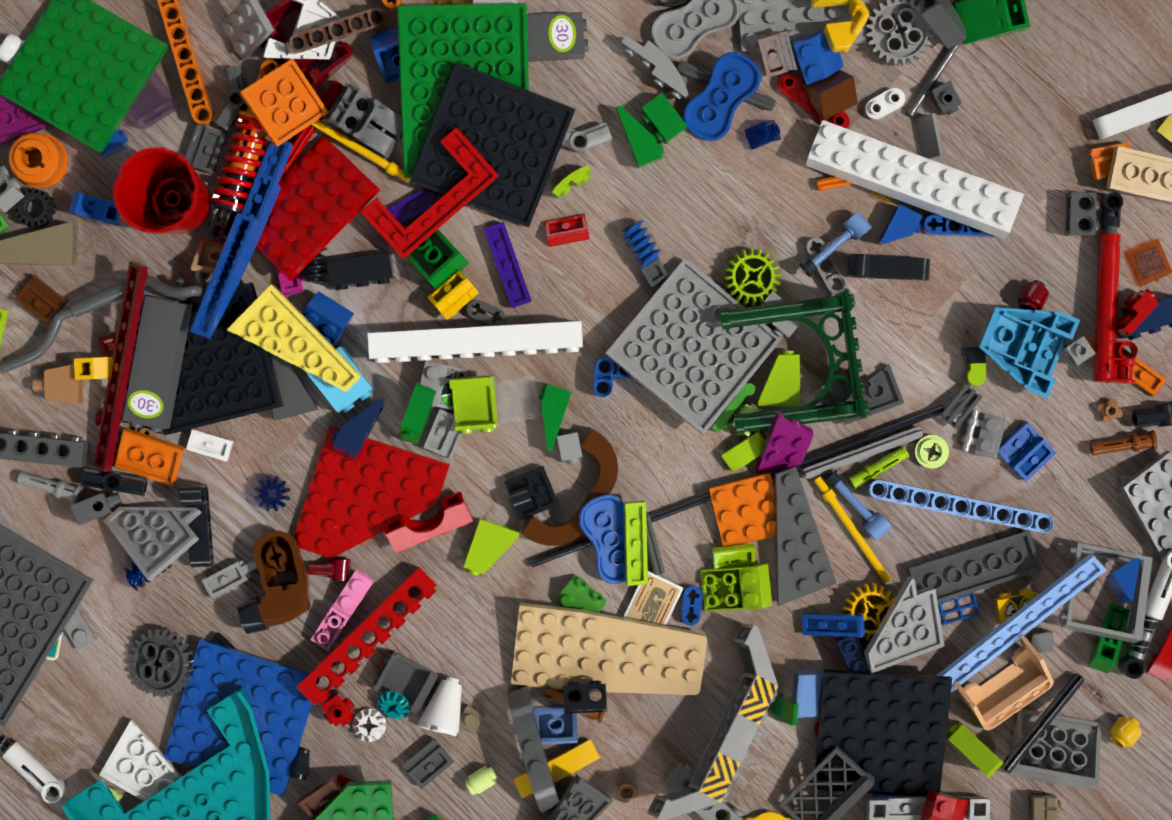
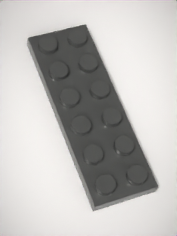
M1030 530L1021 531L908 567L910 576L915 579L916 591L932 586L936 589L938 603L1042 570Z

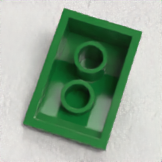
M439 229L406 256L435 289L441 286L458 270L462 271L469 264Z

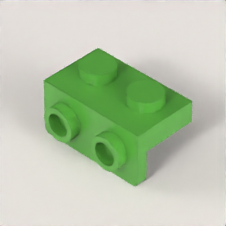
M577 575L572 577L555 598L565 608L598 613L607 602L601 593L595 591L584 579Z

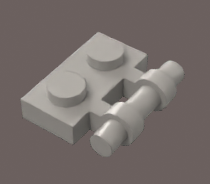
M972 410L970 417H967L966 420L967 428L965 435H962L961 450L969 452L970 445H975L974 454L996 460L1007 419L985 413L984 420L980 421L977 420L979 411ZM976 426L981 427L978 439L973 438Z

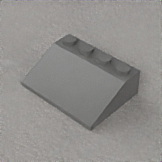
M1023 708L1017 712L1011 751L1043 712ZM1057 715L1008 775L1091 791L1099 784L1102 723Z

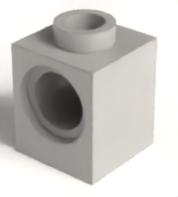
M1084 336L1076 337L1064 345L1062 349L1072 366H1077L1096 354Z
M578 432L557 436L562 461H567V464L579 462V458L583 457Z

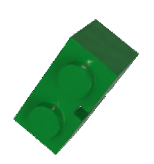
M663 93L659 94L641 109L643 112L641 115L642 119L647 125L652 124L655 127V136L661 142L664 140L666 144L688 127Z

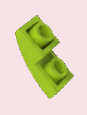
M587 165L569 174L555 187L552 194L557 198H560L561 195L565 197L572 188L571 182L578 187L581 183L585 185L591 177L589 173L591 168Z
M758 430L749 437L742 439L739 444L723 452L721 456L731 471L735 472L760 456L766 440Z

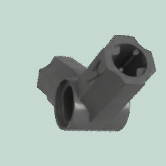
M241 66L222 69L227 96L212 121L227 131L239 116L238 112L247 107L243 98L240 104L235 105L233 103L234 96L245 89Z

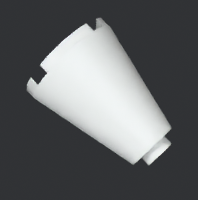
M447 677L446 680H441L417 726L448 736L458 737L462 685L458 684V679Z

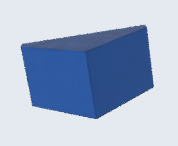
M1138 558L1133 559L1106 576V579L1123 603H1128L1134 598L1140 559Z

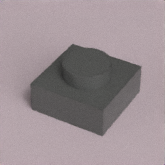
M659 258L641 269L651 288L669 277Z

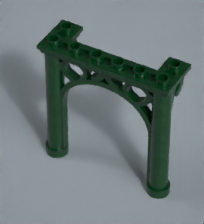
M849 289L836 296L732 310L728 308L720 309L723 330L782 321H797L806 324L820 336L829 358L827 382L822 392L812 402L799 407L734 414L736 435H744L745 432L770 429L777 412L783 413L784 418L788 420L792 418L797 420L801 425L858 417L859 420L866 418V414H869L868 401H864V397L861 394L865 393L864 380L859 379V372H862L861 359H857L856 351H859L858 338H854L853 330L857 329L856 319L851 317L852 308L855 307L854 294H850ZM841 312V318L834 313ZM825 314L821 318L819 325L805 318ZM833 318L838 322L839 332L833 337L828 336L822 330L825 320ZM844 334L846 352L839 351L835 344H830V341L838 340ZM834 354H835L836 356L840 357L839 359L836 360V362H835ZM844 361H847L850 380L844 375L834 376V372L839 371V366ZM837 379H841L846 383L847 393L842 398L835 397L830 390L832 382ZM826 394L836 402L815 406ZM852 394V401L846 402V400L850 398V395Z

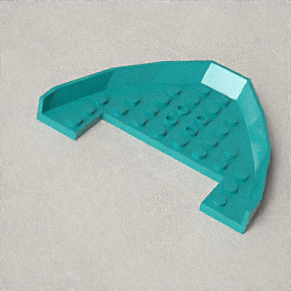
M242 686L207 709V712L230 745L127 812H125L103 778H101L63 804L61 808L69 820H271L270 772L253 711L244 687Z

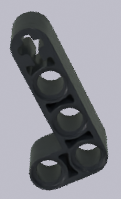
M851 254L848 256L847 277L927 281L930 277V259Z
M207 485L181 487V505L185 506V508H198L202 512L188 524L199 538L188 549L191 568L213 566L214 553Z

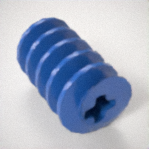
M639 220L621 231H625L622 236L623 239L630 238L626 244L627 247L634 246L631 253H639L635 260H643L640 268H644L660 258L657 255L661 252V249H653L657 244L656 242L649 243L652 235H644L648 228H640L643 220Z

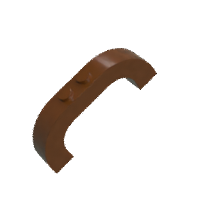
M593 428L581 444V447L593 454L600 465L598 481L573 518L567 523L558 526L549 525L534 515L522 532V535L533 542L547 546H557L573 541L583 533L579 523V516L585 504L599 496L609 495L614 488L618 475V462L615 451L609 441Z

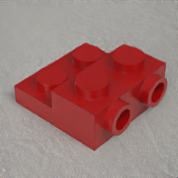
M1148 289L1145 291L1140 290L1135 294L1131 293L1123 301L1125 305L1121 309L1127 315H1122L1117 320L1116 333L1119 336L1130 335L1159 304L1155 300L1156 296Z

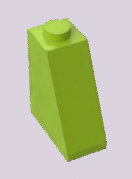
M782 351V355H776L757 399V406L801 405L800 355H794V351Z
M481 518L464 568L468 569V573L479 576L480 573L484 574L519 537L520 531Z
M960 721L952 723L947 728L946 738L988 778L1003 764Z

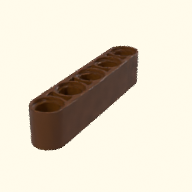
M373 7L287 37L284 44L285 49L290 54H299L384 24L386 13L382 8ZM372 12L378 16L377 23H374L370 18ZM352 19H356L359 23L357 30L351 26ZM333 25L339 28L340 33L338 36L333 35L331 31ZM313 32H317L320 35L319 43H315L312 40ZM294 38L300 41L301 46L299 50L292 46Z

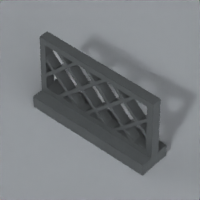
M836 746L780 802L779 806L795 820H804V814H816V820H839L874 785L875 777L869 772L866 773ZM837 754L843 759V766H831V759ZM819 771H829V781H817V773ZM831 771H844V781H832ZM846 771H856L860 777L856 781H847ZM805 785H814L815 795H803L802 788ZM817 785H829L830 795H818ZM832 785H844L845 792L842 795H833ZM791 799H800L801 809H792L787 803ZM803 799H815L816 809H803ZM818 799H830V807L828 809H818Z

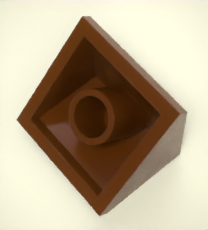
M842 70L836 71L825 79L808 85L805 83L801 85L821 120L824 121L858 103L854 76Z

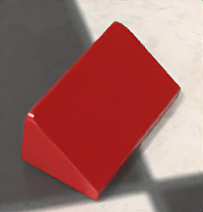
M585 214L544 222L549 247L590 239Z

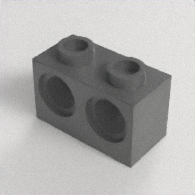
M1070 192L1066 194L1065 236L1091 237L1098 232L1099 220L1096 219V211L1099 210L1100 201L1097 198V193ZM1081 198L1087 201V208L1085 210L1079 206ZM1080 220H1084L1087 224L1085 231L1081 230L1078 226Z

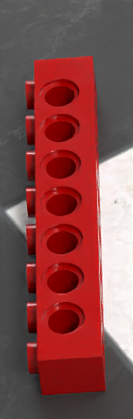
M419 567L325 658L297 688L313 705L317 702L321 705L330 696L327 693L333 687L335 689L339 688L345 682L343 677L348 672L352 675L361 666L358 662L363 657L368 659L376 651L373 648L376 644L386 642L391 637L389 632L394 627L398 630L406 622L404 617L409 612L413 615L421 607L419 602L423 598L428 600L436 593L434 588L437 584ZM412 586L419 587L421 594L418 598L413 599L408 595V590ZM402 601L406 606L405 611L396 613L393 610L394 603ZM381 616H387L390 619V625L387 628H381L378 625V619ZM364 632H373L375 640L372 643H366L363 640ZM356 646L360 651L359 656L356 658L349 657L347 654L348 648ZM335 661H340L344 664V670L341 673L333 671L332 664ZM325 676L329 680L328 686L320 688L317 685V678Z

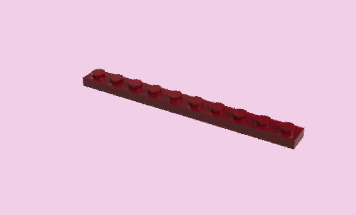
M129 261L93 466L103 472H111L112 464L115 460L114 453L118 442L119 426L122 421L121 414L126 399L125 392L129 382V370L133 360L134 343L137 338L136 332L140 320V309L144 299L145 282L148 277V267L134 261Z

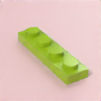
M644 500L623 502L625 584L627 586L648 584L646 502Z

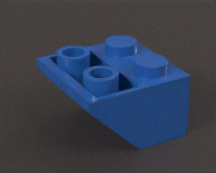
M320 291L311 299L303 312V316L334 348L348 328L354 315L353 312Z

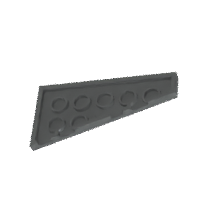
M795 466L774 473L778 606L837 583Z
M576 774L548 820H596L613 800L609 795Z

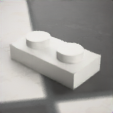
M192 429L186 450L227 462L234 441Z

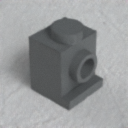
M951 80L929 92L940 115L944 113L948 116L959 110L957 106L962 103ZM948 95L951 102H946L944 96Z

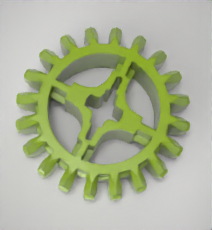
M753 248L749 249V255L746 254L745 250H741L742 258L735 254L734 258L737 262L729 260L728 264L733 267L732 269L725 268V272L731 273L730 276L724 277V280H731V283L727 284L726 288L733 286L734 290L730 292V295L732 296L737 292L739 294L736 297L737 301L745 297L744 304H747L749 299H751L752 305H756V298L762 304L764 302L763 296L765 295L767 298L770 295L769 291L776 293L777 290L773 285L779 286L781 283L775 280V278L781 277V273L774 272L780 266L776 265L773 267L771 265L776 259L772 258L768 261V252L763 257L760 256L762 253L761 249L757 250L756 255H754ZM754 259L762 262L763 265L753 269L745 261ZM738 266L742 268L745 276L739 284H737L735 277ZM768 269L770 279L768 286L765 287L761 281V274ZM761 270V272H759L756 276V282L754 280H751L744 284V282L748 280V277L750 276L748 273L749 271L751 273H754ZM747 285H754L761 293L749 294L742 289Z

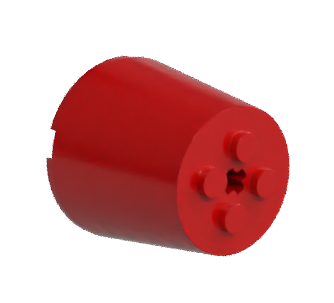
M151 147L136 152L123 163L117 181L115 180L114 202L119 214L131 227L144 233H189L199 228L210 213L211 204L209 200H211V194L206 183L185 157L167 148Z

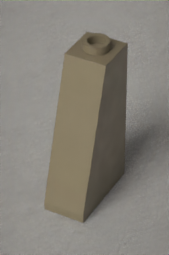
M68 222L0 240V264L77 266L78 224Z

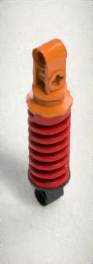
M271 59L265 60L261 64L257 81L271 73L274 68L277 69L282 65ZM247 107L246 111L238 112V121L242 123H236L235 129L240 133H235L231 137L236 144L228 146V150L232 155H226L224 158L229 166L221 167V172L228 177L221 176L217 180L225 188H215V194L209 200V203L215 206L207 228V235L210 239L224 244L237 213L241 214L245 206L246 200L242 202L241 199H247L250 192L246 191L245 187L252 188L254 182L248 178H256L258 171L255 170V167H260L262 163L258 158L259 156H265L266 150L262 149V146H268L270 140L265 138L267 134L249 107Z

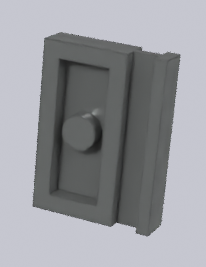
M197 124L185 158L194 168L214 174L227 134Z
M434 738L406 761L402 767L405 768L410 777L422 790L454 763V760Z

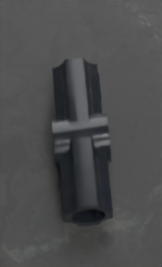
M1172 404L1133 410L1132 421L1135 428L1157 425L1158 427L1172 426Z
M88 467L83 468L80 478L81 485L140 496H145L148 485V478L127 475L120 472H103L99 469ZM112 476H115L118 479V485L116 487H113L110 484V479Z

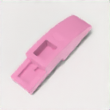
M356 569L310 640L326 651H329L375 580L359 569Z

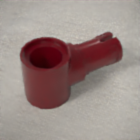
M333 558L328 563H309V575H327L333 581H349L351 559Z

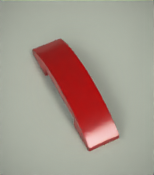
M1172 624L1158 654H1154L1146 671L1164 681H1167L1172 674Z

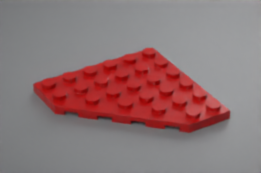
M329 426L294 535L299 549L331 559L384 532V522L401 515L410 519L437 505L450 464L367 438L355 461L333 450L331 439L335 431H340V429Z

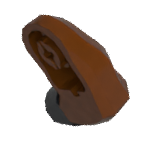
M279 530L262 535L253 547V559L260 573L264 593L260 597L256 596L237 607L241 625L247 634L269 630L270 627L285 624L300 617L311 607L309 573L296 540L289 533Z

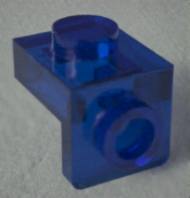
M774 120L765 121L744 130L751 150L781 140L780 128Z

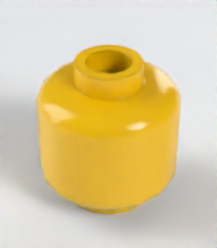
M1131 716L1128 718L1119 717L1109 730L1110 740L1116 746L1123 749L1125 747H1132L1142 734L1139 727L1140 723Z

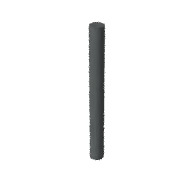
M954 45L946 51L907 110V115L911 117L915 115L960 47L959 45Z

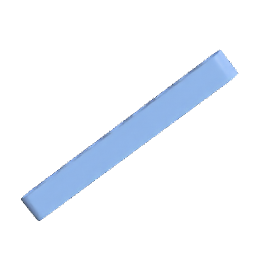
M878 479L871 480L867 485V493L871 497L884 501L1040 533H1048L1054 527L1053 518L1044 513ZM880 483L882 485V492L875 495L872 488L875 484ZM896 488H901L903 491V495L899 499H895L893 496V491ZM917 492L923 494V501L920 503L914 501V495ZM938 496H942L944 504L937 508L934 504L935 499ZM962 500L965 507L962 511L958 512L955 505L958 501ZM979 505L985 507V512L981 516H978L976 513V508ZM1000 509H1004L1006 512V516L1002 520L997 518V512ZM1021 513L1026 515V521L1023 524H1019L1017 521ZM1044 517L1047 524L1044 528L1040 529L1038 521Z

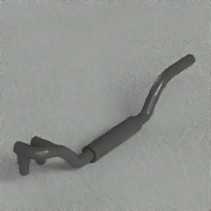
M201 271L194 272L196 282L193 286L185 287L184 280L179 278L175 282L176 287H172L148 275L145 286H149L163 295L174 297L185 303L189 302L192 296L203 299L207 290L206 281ZM126 280L70 303V306L58 311L52 318L47 334L39 345L27 353L0 363V372L4 374L33 362L45 354L55 341L65 319L72 316L79 317L122 299Z

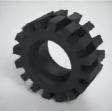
M35 188L24 190V197L14 205V209H16L14 213L15 216L19 217L18 220L31 227L39 228L42 225L49 224L48 221H52V215L56 213L54 207H56L55 203H53L54 199L47 192ZM33 200H38L42 204V212L37 216H31L27 210L28 204Z

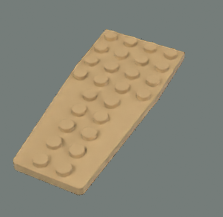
M520 603L511 684L541 688L549 686L553 689L563 690V686L568 685V682H580V685L589 684V681L597 680L601 681L602 684H606V692L698 695L701 690L707 635L701 632L587 610Z

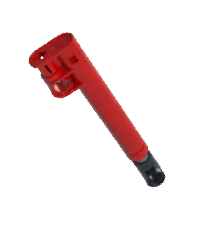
M1111 192L1103 197L1100 202L1102 209L1101 227L1104 229L1103 233L1099 234L1100 245L1094 352L1096 354H1094L1093 382L1135 384L1136 380L1132 378L1138 348L1136 344L1130 341H1116L1120 265L1119 243H1121V234H1117V228H1120L1123 198L1119 193ZM1108 198H1113L1116 201L1115 208L1108 206ZM1123 346L1130 348L1131 354L1129 357H1125L1122 354Z

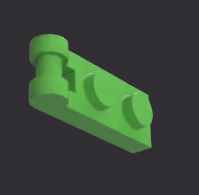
M746 383L712 424L711 428L716 432L720 430L724 432L731 423L729 418L732 414H738L743 408L744 404H742V401L746 396H751L755 393V386L751 383Z

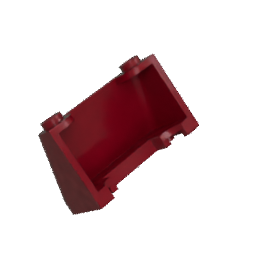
M283 0L265 13L274 31L261 44L263 49H265L269 38L285 44L287 37L293 35L302 4L292 0ZM338 41L334 44L329 60L294 59L314 91H316L352 58L354 52L348 43ZM272 58L275 62L281 65L291 60Z

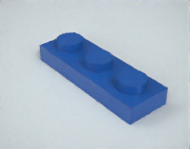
M801 614L803 635L865 636L864 615Z

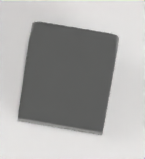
M1052 631L1029 632L1030 643L1038 653L1053 651Z

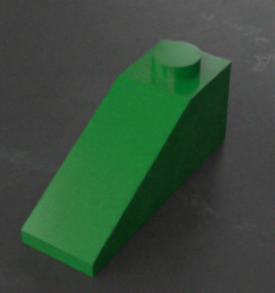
M617 106L616 111L638 169L662 160V154L665 152L661 141L657 142L655 137L623 107Z
M419 383L416 384L399 430V438L406 442L418 444L427 425L436 390Z
M547 384V387L542 386L539 399H542L541 408L547 451L552 452L572 392Z
M1110 602L1100 628L1125 633L1130 610ZM1097 636L1088 667L1108 674L1116 666L1122 640Z

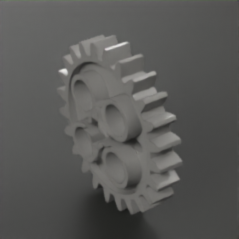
M885 0V6L882 3L877 5L879 11L876 9L871 11L875 17L869 16L868 21L871 24L866 25L865 28L870 30V32L865 37L871 38L867 46H874L871 53L878 51V60L885 57L884 64L892 60L893 66H896L898 61H900L901 66H904L906 60L910 64L914 63L913 56L919 60L921 58L919 52L927 53V49L924 46L932 45L927 39L934 37V34L929 33V30L932 28L921 15L920 4L914 6V0H911L909 3H907V0H901V2L893 0V3L890 0ZM901 13L909 15L910 21L908 23L901 20ZM881 22H889L890 30H884L881 27ZM903 29V33L896 34L895 30ZM910 32L917 35V42L909 40L908 35ZM890 40L897 42V50H892L889 47ZM903 41L907 45V49L904 48Z

